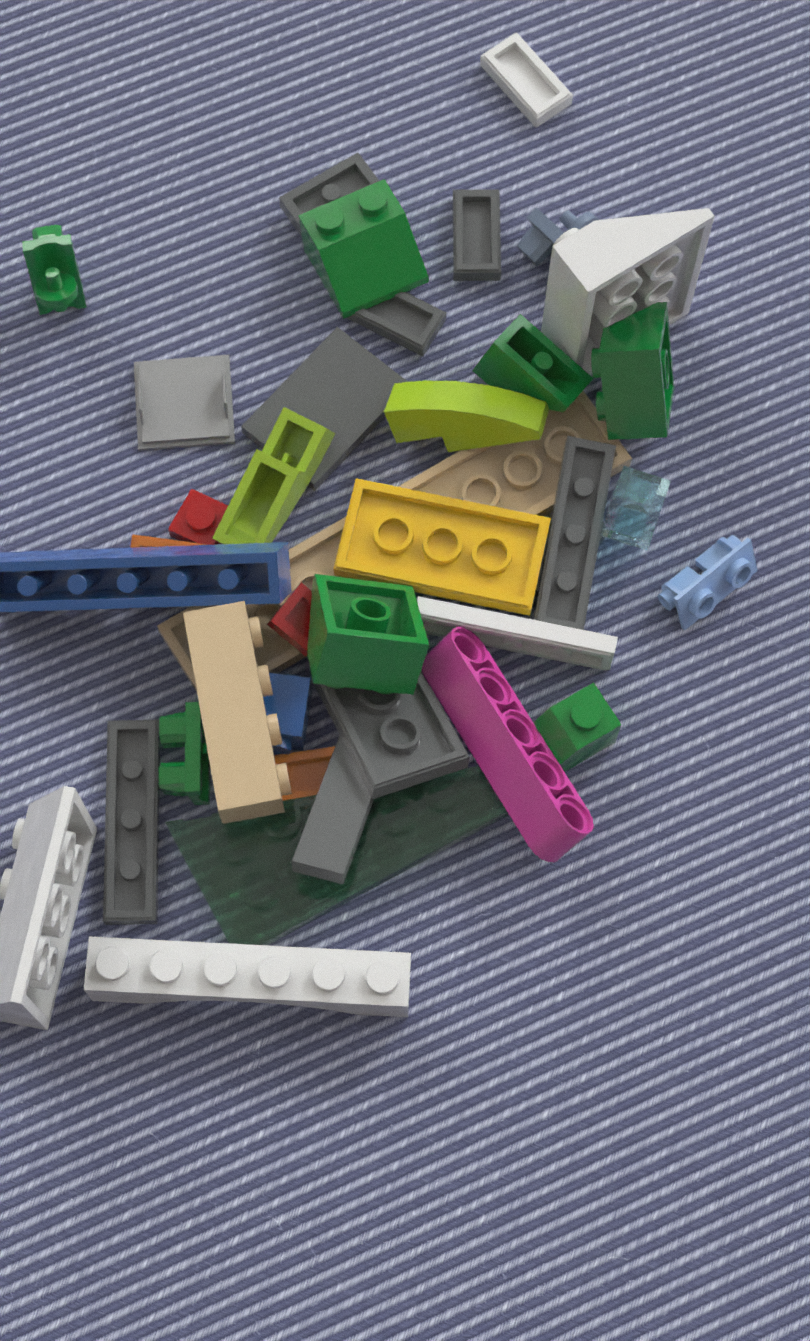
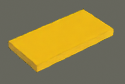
M356 478L333 572L335 576L413 586L414 592L530 616L551 518Z

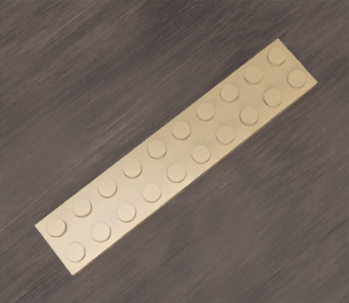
M582 391L565 412L549 410L541 439L458 451L398 487L544 517L553 512L567 436L616 445L611 477L629 467L632 457L619 439L608 440L606 421H598L596 407L585 392ZM346 517L289 549L292 592L301 582L312 591L315 574L335 576L333 568ZM289 595L280 604L246 605L248 618H259L264 647L254 649L257 666L268 665L269 673L278 674L305 658L302 653L267 625L268 621ZM190 606L157 625L160 635L196 692L183 612L214 606Z

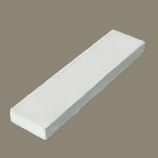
M418 596L417 603L426 634L445 637L453 628L464 627L476 634L485 646L605 671L611 668L618 637Z

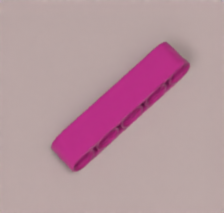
M464 627L453 628L426 655L421 669L422 673L527 845L540 859L547 862H556L592 832L594 827L593 818L484 643L476 634Z

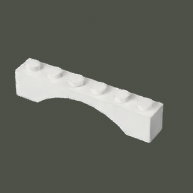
M89 937L84 991L92 1001L147 1004L174 1001H236L303 1006L356 1015L408 1017L411 953Z

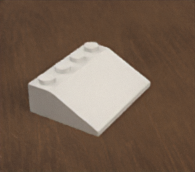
M707 208L596 220L580 230L572 228L563 233L552 246L541 332L588 374H591L592 348H599L603 328L657 302H667L669 325L689 314L715 215Z
M63 786L30 803L26 818H19L15 825L12 847L17 849L14 865L12 869H5L0 883V899L4 900L0 915V1021L43 1030H48L97 832L94 821L77 790L73 787Z

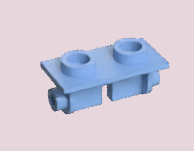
M734 535L727 539L725 537L719 538L715 544L695 559L696 566L704 571L701 575L689 566H686L661 586L662 592L657 596L658 600L669 611L676 607L683 630L688 629L698 619L708 616L720 601L736 588L743 587L751 579L752 575L758 571L751 539L746 538L741 542Z

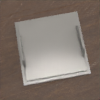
M229 355L134 362L138 451L235 444Z

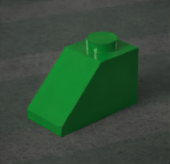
M521 314L493 342L472 370L490 386L519 392L545 401L549 410L565 412L594 379Z
M594 682L553 705L533 722L564 772L614 744L622 725Z

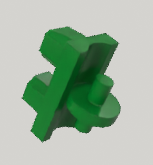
M60 225L34 228L32 230L33 240L22 241V247L39 314H48L53 310L64 312L68 307L77 309L87 308L71 234L63 235Z
M185 702V712L159 718V736L162 746L164 748L185 747V762L160 763L159 788L165 795L188 796L194 805H210V763L199 702Z

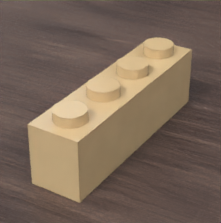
M245 601L183 612L217 808L222 823L227 824L285 812L282 796L292 794L286 763L277 765L275 763L272 746L281 745L282 739L277 713L266 715L263 697L273 695L268 665L257 666L254 651L255 648L264 647L259 618H248Z

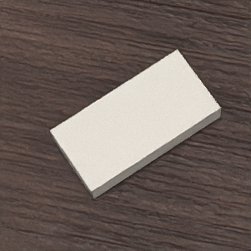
M517 32L480 56V66L536 128L572 104L573 94Z

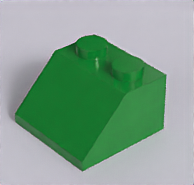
M385 179L298 215L304 251L343 319L352 316L356 311L366 310L395 297L398 293L410 291L429 282V276L407 216Z
M657 302L603 328L599 348H592L593 378H601L603 390L597 392L596 396L598 421H606L608 440L663 438L668 436L675 386L667 302Z
M315 574L312 583L307 649L313 683L323 684L336 689L349 687L374 690L381 694L401 693L414 695L429 642L413 586Z

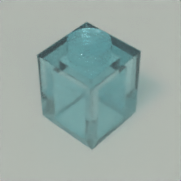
M624 466L613 492L600 536L648 551L671 480Z

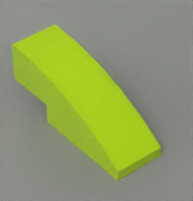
M429 380L394 383L384 410L396 443L442 437L448 452L539 440L542 437L549 412L545 401L519 392L484 384Z
M283 407L263 450L256 449L212 539L222 544L271 543L307 488L336 433Z

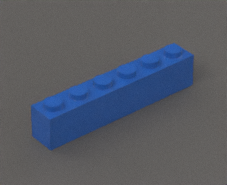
M288 542L0 552V612L216 606L245 601V605L280 604L292 592Z

